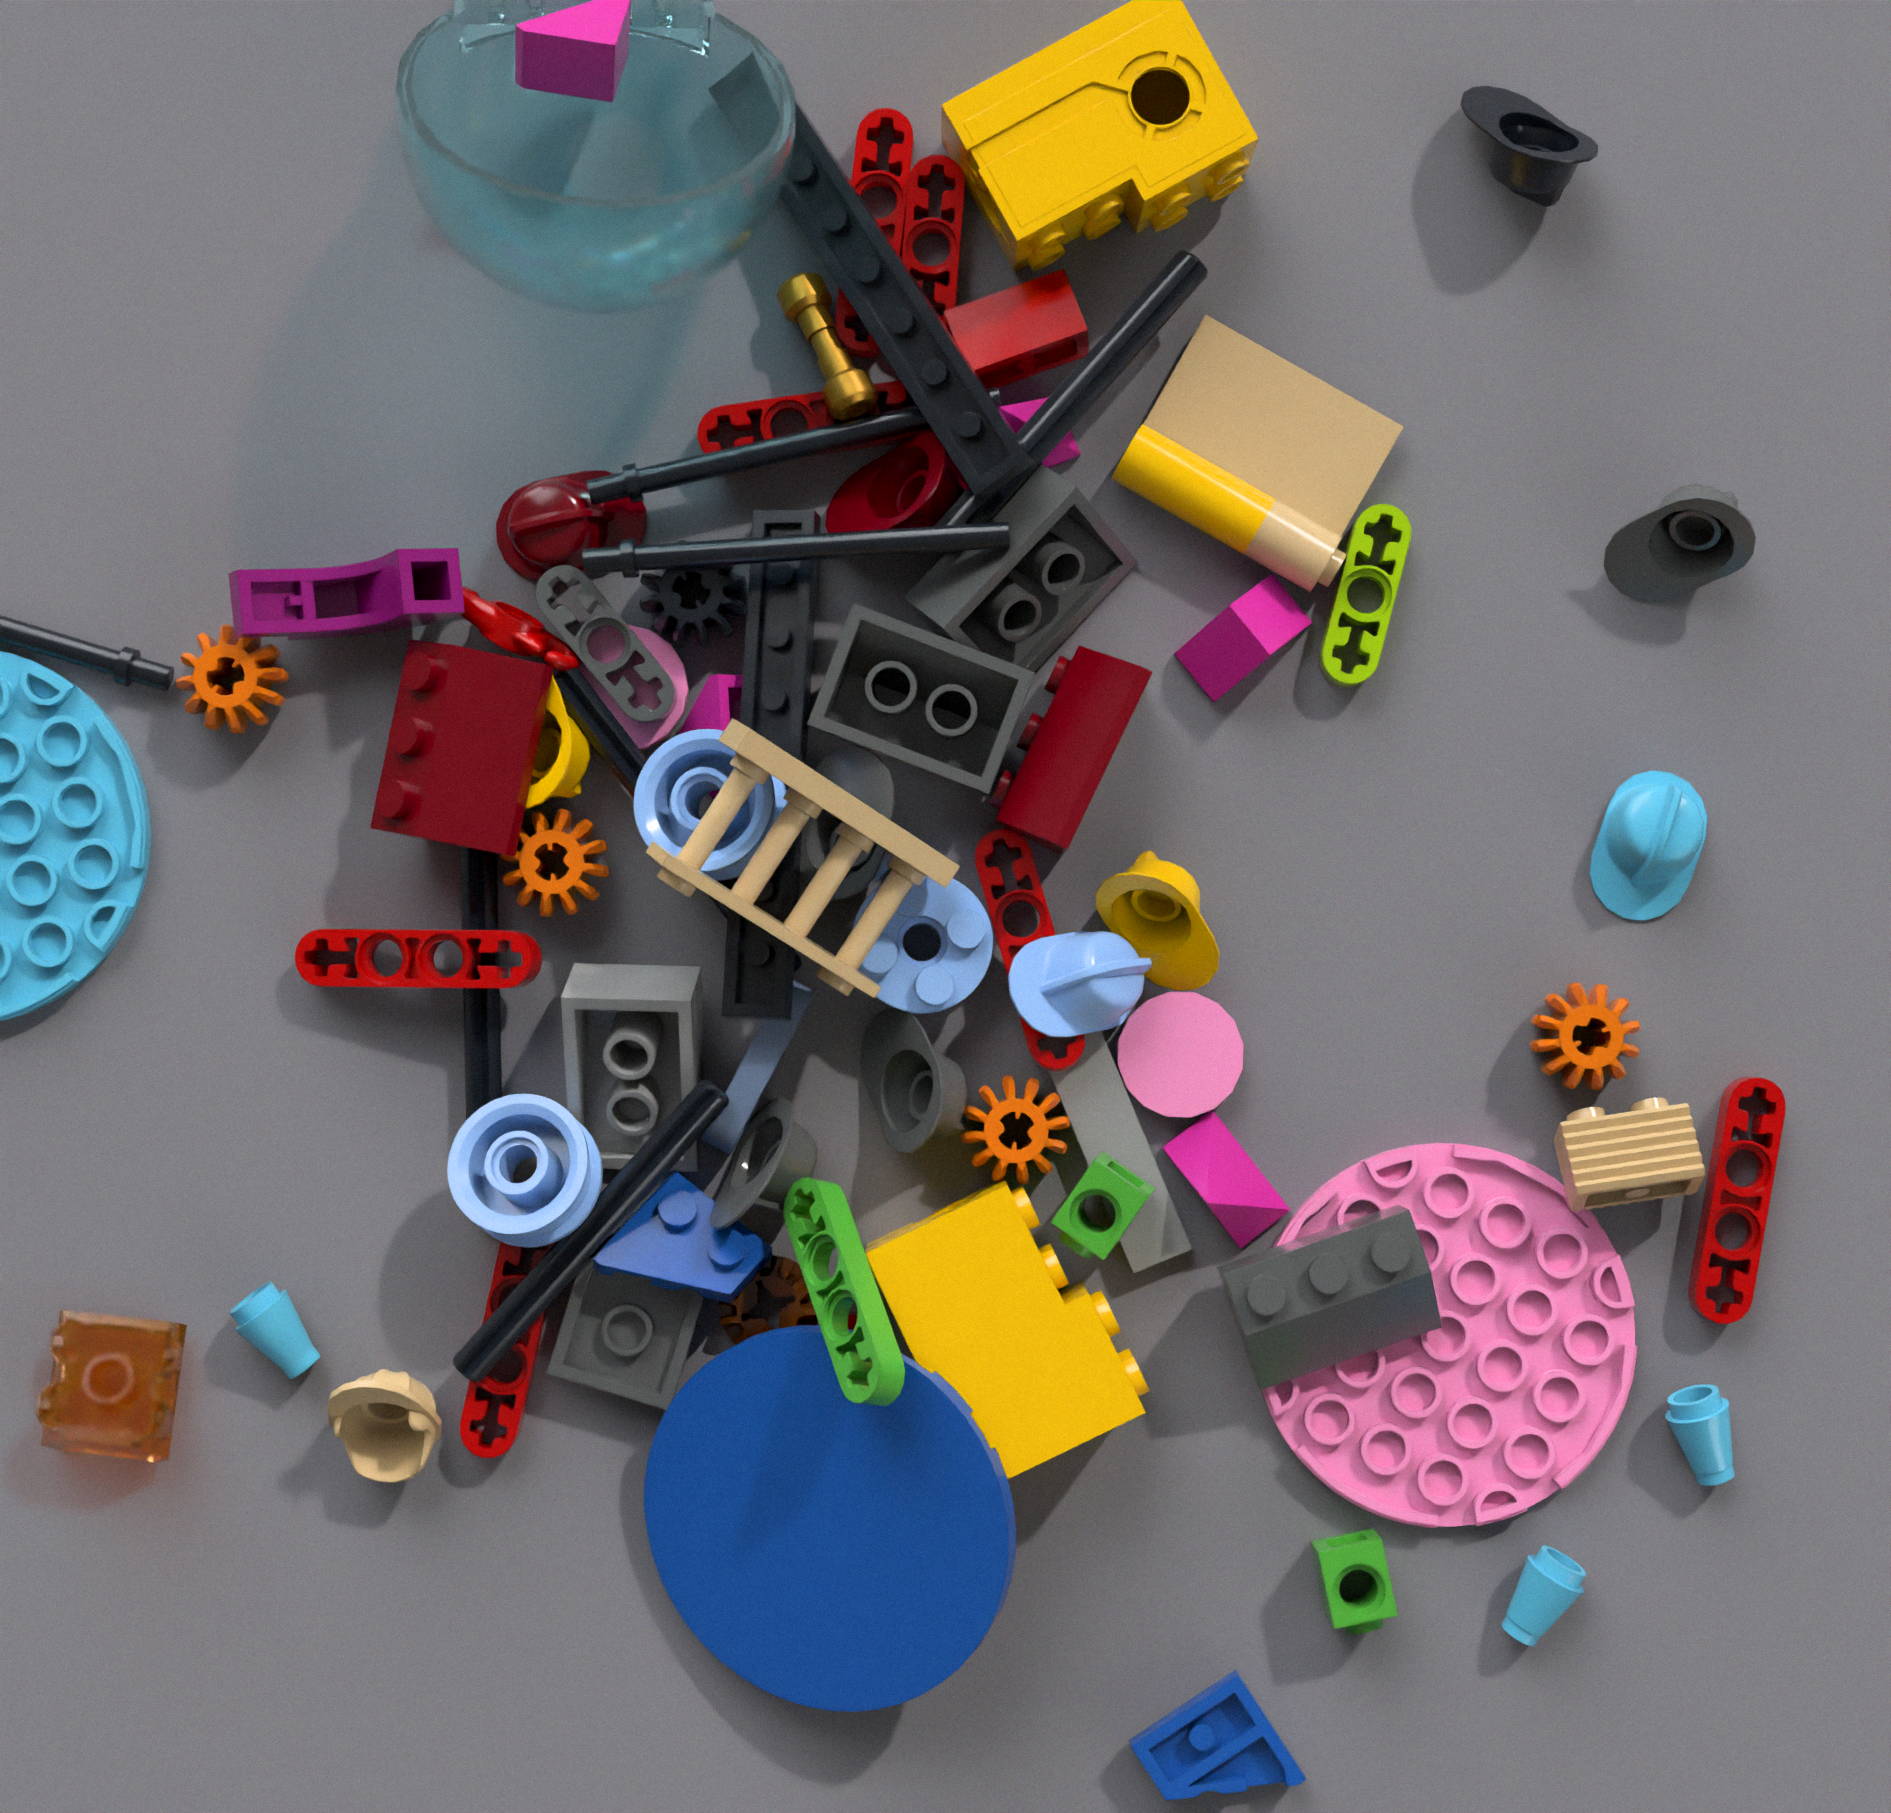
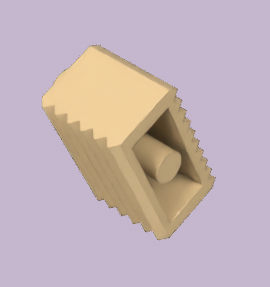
M1649 1098L1631 1105L1629 1108L1630 1112L1605 1115L1603 1108L1589 1107L1576 1110L1567 1115V1121L1559 1123L1553 1140L1570 1211L1590 1210L1595 1207H1614L1619 1204L1627 1205L1632 1202L1640 1203L1645 1200L1653 1201L1657 1198L1666 1199L1670 1196L1678 1197L1683 1194L1691 1195L1696 1193L1705 1177V1166L1702 1163V1154L1699 1151V1142L1696 1139V1130L1693 1128V1118L1690 1116L1689 1105L1684 1103L1669 1106L1665 1098Z

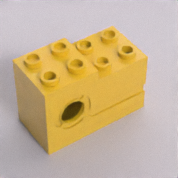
M1132 0L941 105V142L950 158L962 169L965 185L1014 272L1028 264L1035 271L1053 263L1065 253L1063 245L1085 234L1088 240H1093L1106 234L1121 222L1118 215L1123 212L1136 234L1151 225L1155 232H1160L1173 226L1189 213L1186 206L1208 195L1211 202L1217 201L1231 194L1244 183L1241 176L1246 174L1247 169L1251 165L1250 161L1259 139L1182 0Z
M1004 1177L1001 1182L996 1181L935 1210L933 1214L916 1223H908L867 1243L865 1253L873 1274L915 1361L930 1373L936 1371L972 1408L973 1412L970 1415L984 1434L990 1448H996L1007 1479H1010L1146 1413L1138 1397L1150 1390L1130 1349L1127 1348L1117 1353L1110 1337L1120 1333L1121 1330L1102 1291L1099 1290L1089 1295L1083 1281L1059 1292L1058 1289L1068 1285L1069 1282L1050 1243L1038 1248L1030 1231L1041 1225L1023 1186L1021 1185L1010 1190Z

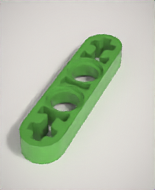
M809 1177L800 1178L793 1183L786 1195L783 1211L784 1220L841 1390L852 1403L887 1406L893 1403L901 1393L905 1378V1367L845 1194L841 1187L834 1182ZM836 1247L838 1250V1264L831 1278L829 1275V1259ZM855 1302L858 1309L857 1322L850 1334L847 1325L848 1314L852 1304Z

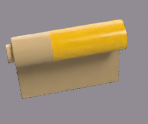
M1205 314L1145 422L1140 426L1125 451L1111 480L1310 592L1316 582L1328 587L1347 555L1337 549L1342 534L1404 426Z

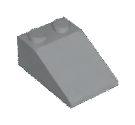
M574 963L561 996L567 1111L593 1137L600 1152L603 1169H622L701 1081L703 1044L701 966ZM700 1137L669 1171H698Z

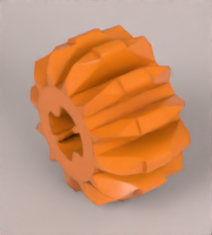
M228 624L221 626L218 644L206 633L197 635V644L203 651V654L200 657L187 652L180 655V661L194 668L193 675L182 676L176 680L177 688L183 691H196L184 705L186 711L193 715L205 712L204 726L214 731H217L226 721L230 732L243 734L247 726V715L257 725H266L269 722V718L262 707L265 701L279 707L283 706L285 698L281 694L271 691V685L283 683L289 679L288 671L276 667L269 668L281 655L279 648L273 644L260 648L261 637L235 638L234 627ZM233 668L245 674L244 681L234 683L233 691L222 687L221 683L222 678L232 676Z
M566 809L558 810L553 830H551L545 814L541 811H536L531 815L536 834L532 836L526 829L521 827L519 841L524 844L521 852L516 851L515 857L500 855L501 859L519 863L520 869L505 874L502 880L506 886H517L524 882L528 883L517 898V903L522 907L531 905L541 894L540 914L545 917H552L556 910L558 896H560L563 908L567 914L575 915L579 913V903L574 892L578 890L584 897L592 901H596L600 897L598 889L586 882L589 874L600 878H606L610 875L609 867L602 864H593L590 859L608 850L607 842L595 840L584 845L583 842L592 833L594 824L588 819H584L570 832L571 812ZM563 846L568 851L564 856L563 862L569 870L563 877L552 873L550 880H548L544 876L548 864L542 857L547 850L560 853V847Z
M1569 983L1566 990L1567 1002L1559 995L1549 993L1544 998V1001L1554 1016L1550 1018L1545 1015H1533L1531 1018L1533 1026L1547 1030V1038L1531 1041L1529 1043L1530 1050L1532 1052H1546L1550 1050L1552 1053L1542 1063L1540 1070L1545 1075H1552L1564 1067L1561 1077L1562 1086L1570 1089L1576 1088L1582 1076L1590 1090L1602 1089L1604 1082L1603 1070L1614 1079H1622L1626 1072L1616 1057L1621 1055L1623 1057L1636 1058L1639 1054V1048L1635 1045L1623 1043L1624 1034H1634L1640 1031L1639 1021L1620 1022L1618 1019L1627 1011L1630 1005L1629 1001L1624 997H1619L1606 1005L1608 987L1603 984H1595L1589 991L1588 996H1586L1585 989L1581 983ZM1591 1021L1593 1026L1588 1031L1597 1032L1596 1043L1594 1046H1583L1579 1052L1576 1047L1581 1044V1041L1572 1039L1575 1026H1587Z
M1006 1075L1002 1077V1087L1006 1097L998 1101L992 1089L987 1085L979 1088L978 1092L981 1098L991 1106L987 1113L975 1106L967 1105L965 1107L964 1115L971 1120L982 1122L983 1129L966 1130L961 1134L963 1143L971 1144L983 1140L986 1141L987 1145L971 1157V1162L975 1167L983 1165L989 1158L995 1155L998 1157V1160L992 1169L993 1180L1002 1181L1009 1162L1015 1163L1018 1183L1026 1184L1029 1182L1026 1161L1033 1159L1039 1170L1045 1175L1053 1170L1049 1160L1040 1153L1044 1146L1056 1153L1064 1154L1066 1152L1067 1144L1060 1139L1049 1137L1048 1130L1065 1129L1070 1126V1122L1067 1116H1056L1048 1119L1044 1116L1046 1112L1054 1108L1060 1101V1097L1055 1092L1046 1095L1036 1105L1032 1101L1039 1089V1081L1032 1077L1029 1078L1025 1084L1023 1096L1015 1097L1014 1079L1011 1075ZM1010 1112H1014L1016 1119H1019L1020 1114L1024 1113L1032 1120V1123L1026 1128L1030 1139L1026 1144L1017 1147L1014 1139L1011 1141L1010 1146L1005 1145L999 1139V1136L1005 1130L1000 1120Z

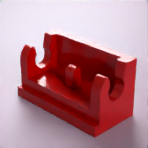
M1064 269L944 311L950 334L986 389L1008 385L1083 358L1089 353L1088 329Z

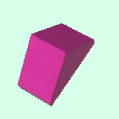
M593 0L516 24L515 82L524 89L613 102L629 54L631 0Z
M1271 574L1225 608L1173 655L1214 703L1307 628L1312 621L1276 577Z

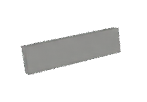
M1101 1031L1084 1034L1085 1049L1082 1058L1075 1066L1066 1071L1052 1072L1048 1070L1069 1118L1088 1167L1104 1151L1156 1188L1119 1241L1134 1274L1187 1252L1192 1247ZM1047 1036L1045 1040L1038 1042V1047L1040 1051L1051 1050L1055 1059H1062L1067 1056L1066 1046L1075 1042V1037ZM1101 1196L1113 1224L1116 1218L1115 1208L1109 1199Z

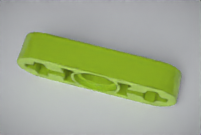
M1388 504L1373 505L1361 513L1351 528L1345 551L1347 555L1341 566L1319 651V666L1322 673L1330 682L1339 686L1351 687L1362 683L1374 673L1379 663L1411 540L1410 522L1407 516L1395 506ZM1379 519L1388 521V532L1397 535V542H1388L1384 546L1378 565L1390 564V574L1375 566L1354 565L1356 556L1365 562L1370 558L1374 542L1371 536L1364 534V527L1373 528ZM1367 578L1377 583L1382 591V603L1379 609L1372 613H1360L1353 609L1347 598V590L1351 582L1356 579ZM1340 617L1357 626H1375L1374 636L1365 630L1360 633L1356 653L1365 657V665H1356L1349 674L1340 671L1342 666L1341 660L1332 657L1333 649H1342L1347 644L1352 628L1339 627Z

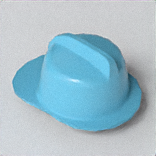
M1652 770L1633 775L1615 791L1608 804L1592 851L1589 870L1593 891L1606 909L1622 918L1644 921L1664 915L1680 902L1690 884L1706 837L1707 814L1702 798L1689 782L1673 773Z

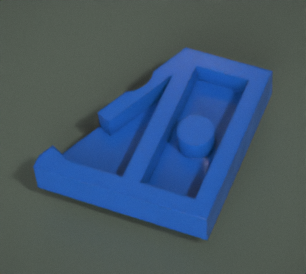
M674 1171L593 1258L594 1269L604 1275L613 1276L615 1271L650 1279L653 1286L675 1291L691 1289L696 1291L701 1297L731 1303L772 1257V1247L738 1220L726 1228L715 1229L710 1225V1215L715 1202L677 1171Z
M1237 1670L1229 1673L1129 1740L1131 1748L1166 1801L1197 1797L1200 1793L1206 1791H1217L1221 1794L1247 1791L1249 1786L1285 1782L1286 1786H1294L1307 1780Z

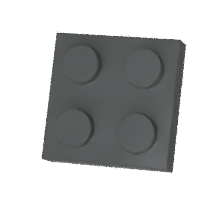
M597 1251L577 1273L547 1374L667 1410L676 1395L705 1297H701L696 1291L691 1289L675 1291L653 1286L650 1279L615 1271L613 1276L601 1274L593 1266V1258L599 1253Z

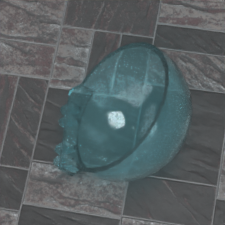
M452 0V8L419 31L400 58L395 86L394 112L396 132L402 156L418 201L431 222L463 260L500 287L540 305L569 312L612 314L634 312L664 304L699 288L714 279L752 243L764 226L784 186L791 166L795 144V90L783 64L756 36L716 12L713 0H631L629 54L613 102L524 89L515 82L516 24L593 0Z

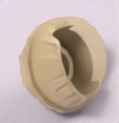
M381 1369L376 1373L360 1377L354 1382L345 1383L331 1392L327 1408L329 1424L334 1430V1436L342 1440L356 1473L378 1482L397 1483L407 1481L421 1472L429 1459L433 1444L440 1439L442 1431L441 1418L436 1413L433 1395L426 1385L410 1377L404 1371L393 1372Z

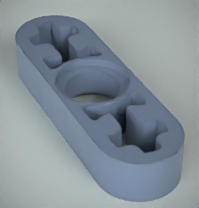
M793 979L791 1021L763 1020L725 1093L729 1098V1104L706 1129L702 1138L703 1142L731 1155L815 996V990Z

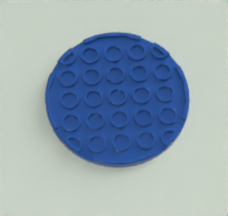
M798 1325L754 1335L730 1347L706 1363L688 1379L664 1413L651 1445L644 1483L646 1529L654 1562L672 1603L701 1643L724 1665L758 1688L784 1700L806 1707L847 1712L877 1710L904 1703L938 1686L956 1672L982 1644L997 1614L1005 1603L1012 1580L1016 1555L1014 1505L1008 1479L996 1448H990L984 1434L970 1415L973 1412L972 1408L936 1371L930 1373L913 1359L901 1353L905 1367V1378L901 1393L896 1400L887 1406L852 1403L841 1390L820 1325Z

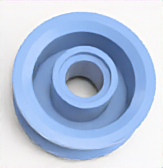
M697 729L679 734L662 744L645 763L635 787L634 816L640 835L648 847L654 841L676 856L682 850L701 820L699 805L702 798L711 791L720 790L735 768L729 763L736 752L718 741L724 731ZM769 775L764 785L759 782L756 783L700 870L701 872L716 881L733 879L742 874L788 803V801L783 799L786 793L783 782Z
M926 876L920 887L916 884L912 885L858 970L881 987L876 997L892 1008H898L914 1014L935 1013L948 1009L964 1000L975 990L989 967L993 950V935L988 915L974 893L959 881L952 878L945 888ZM879 885L874 891H872L871 894L865 899V901L861 905L856 915L853 928L861 918L862 914L872 901L873 897L875 896L881 885ZM918 925L928 926L938 934L940 949L934 958L928 961H916L906 954L903 948V938L912 927Z
M534 1094L504 1096L479 1108L466 1120L458 1131L448 1158V1182L452 1196L461 1211L493 1238L517 1247L545 1246L571 1234L591 1213L602 1186V1159L591 1134L563 1106L549 1098ZM528 1158H537V1168L532 1177L525 1182L514 1183L513 1174L518 1164Z

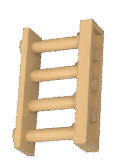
M732 718L718 741L736 752L729 763L735 768L678 856L652 841L646 853L663 866L657 877L689 898L696 888L702 890L821 965L816 976L844 995L849 996L853 988L857 987L875 999L881 987L858 970L913 884L920 887L927 876L946 888L960 866L763 736ZM769 775H772L789 786L783 797L788 803L730 890L700 870L756 783L759 782L764 785ZM824 809L842 821L835 831L840 837L785 922L782 923L755 906L754 902L810 816L817 819ZM877 843L893 854L887 864L892 870L835 956L806 937L862 850L869 853L873 845Z

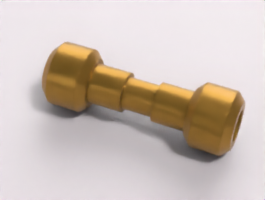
M801 272L789 277L780 286L776 299L786 320L799 324L808 344L813 345L819 358L817 363L826 380L822 396L832 417L848 421L864 416L874 407L878 399V393L868 372L854 367L847 350L841 347L835 334L837 329L828 312L832 303V296L823 277L812 272Z

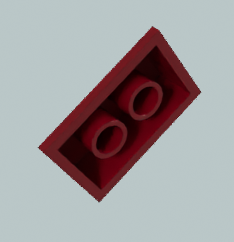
M409 639L370 828L426 841L515 857L554 667L456 645Z
M1078 646L1072 660L1060 655L1044 690L1055 695L1045 717L1034 712L1032 713L1016 746L1027 752L1017 775L1007 770L1004 771L989 802L990 805L1000 809L994 823L1015 831L1021 836L1063 856L1070 846L1152 675V671L1082 646Z

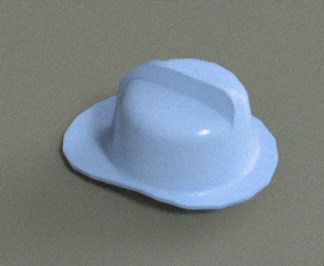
M1079 931L1043 937L1024 945L1013 958L1008 974L1010 997L1019 1016L1032 1029L1049 1037H1072L1109 1030L1124 1022L1131 1008L1140 998L1145 981L1144 973L1152 967L1151 958H1139L1131 944L1116 933Z

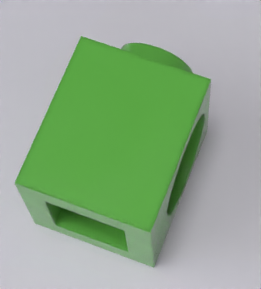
M1103 1151L1094 1159L1051 1223L1062 1230L1059 1238L1071 1250L1088 1259L1095 1254L1102 1260H1105L1156 1188ZM1101 1195L1111 1201L1116 1212L1113 1224L1100 1226L1088 1218L1085 1212V1201L1088 1196Z
M1373 1528L1311 1541L1326 1617L1334 1629L1344 1627L1347 1634L1368 1633L1382 1628V1619L1398 1616L1382 1539ZM1353 1570H1364L1370 1573V1586L1364 1595L1354 1599L1345 1598L1340 1595L1339 1585L1347 1573Z

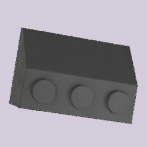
M1042 463L988 522H1009L1010 548L946 552L904 597L937 635L1033 672L1045 662L1137 564L1136 559L1080 490Z
M853 603L807 725L989 795L1035 672Z
M1400 1205L1377 1211L1217 1267L1260 1390L1442 1327L1427 1258L1410 1210Z

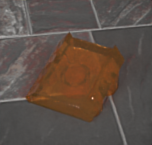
M61 1310L58 1327L53 1331L49 1347L53 1357L50 1385L40 1392L35 1410L39 1422L44 1426L41 1445L65 1453L78 1452L147 1460L153 1463L169 1460L187 1325L177 1322Z

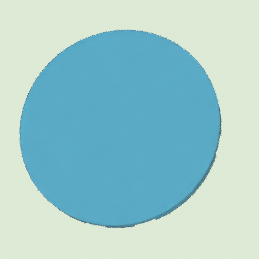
M0 651L1 1022L31 1013L56 1001L84 981L112 952L125 933L139 904L150 863L152 838L149 803L138 764L127 741L112 719L80 687L59 673L32 660Z

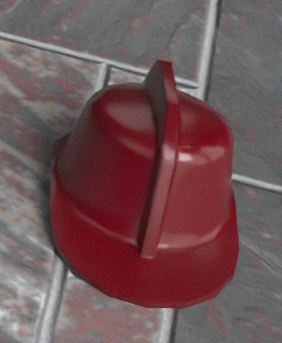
M932 431L920 432L847 478L836 491L828 506L825 527L828 533L935 526L967 488L965 483L955 475L953 469L946 463L947 451L936 434Z
M605 470L580 471L546 478L517 489L503 504L496 522L497 544L504 560L518 574L539 581L546 571L559 565L573 566L585 573L583 566L584 548L620 546L622 539H636L637 544H641L647 529L646 508L643 501L631 503L629 497L592 505L586 481L613 475V473Z

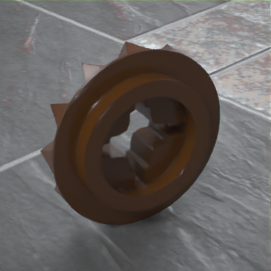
M772 1255L770 1260L731 1303L718 1300L721 1326L735 1345L754 1335L775 1329L774 1325H770L765 1316L755 1318L753 1315L745 1318L743 1315L750 1312L751 1307L759 1303L758 1292L760 1288L757 1281L762 1280L764 1288L769 1290L773 1298L781 1296L787 1298L792 1295L796 1298L788 1302L787 1306L779 1311V1328L817 1325L818 1323L799 1264L779 1255Z

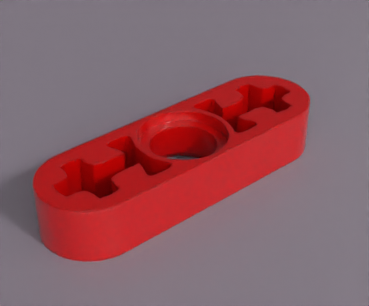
M929 155L920 159L913 166L909 174L902 261L910 273L925 281L949 279L947 286L935 282L934 288L935 308L947 311L956 307L965 178L962 169L953 159L944 155ZM932 173L944 174L945 184L955 186L954 190L944 191L941 200V218L953 216V223L940 218L928 217L929 192L927 189L918 187L919 184L930 183ZM916 213L928 217L916 221L914 220ZM927 233H936L943 236L950 246V253L947 259L936 266L922 264L913 253V247L917 239ZM917 281V284L922 290V281ZM939 316L949 331L945 316Z

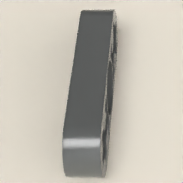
M569 565L555 566L546 571L539 579L535 591L536 602L541 612L625 714L642 724H655L665 720L673 712L677 702V689L671 677L584 572ZM560 581H563L569 587L577 582L581 584L582 588L576 593V598L590 615L597 605H600L604 610L603 614L587 620L581 626L576 636L570 633L569 628L580 624L579 620L564 605L559 606L555 610L551 606L557 598L552 588ZM604 627L619 630L625 641L622 655L610 663H601L594 660L589 652L591 636L597 630ZM637 654H641L645 660L644 663L633 667L640 677L648 684H653L657 680H660L663 684V687L657 693L662 703L654 710L645 704L640 705L636 709L633 707L631 702L636 698L637 692L624 676L621 677L616 686L609 680L610 676L626 670L632 664Z

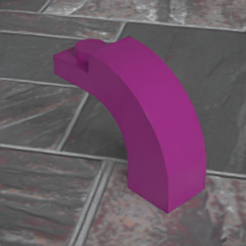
M458 548L396 549L382 557L348 565L296 569H239L228 574L235 638L288 636V640L365 635L427 625L465 612Z

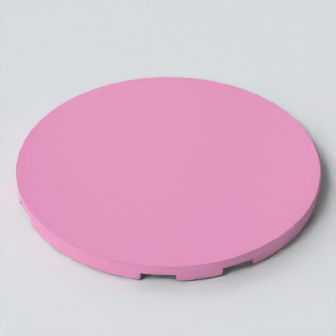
M1427 1143L1400 1147L1363 1159L1339 1172L1305 1200L1286 1223L1273 1247L1395 1205L1405 1207L1410 1210L1431 1270L1442 1327L1262 1389L1261 1392L1269 1413L1295 1455L1320 1481L1349 1502L1380 1517L1403 1524L1437 1528V1526H1480L1505 1520L1526 1512L1528 1507L1547 1498L1559 1488H1565L1588 1467L1610 1437L1625 1407L1634 1376L1637 1346L1635 1345L1633 1311L1635 1303L1620 1255L1616 1253L1607 1234L1590 1210L1570 1211L1563 1184L1536 1166L1514 1156L1484 1147L1460 1143Z

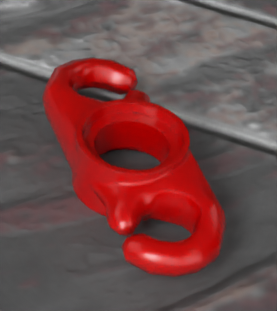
M462 586L465 612L459 615L476 626L484 637L513 653L527 657L533 655L545 659L547 665L557 670L578 669L580 659L567 643L545 629L544 624L538 619L508 603L497 600L490 602L482 599L477 592Z

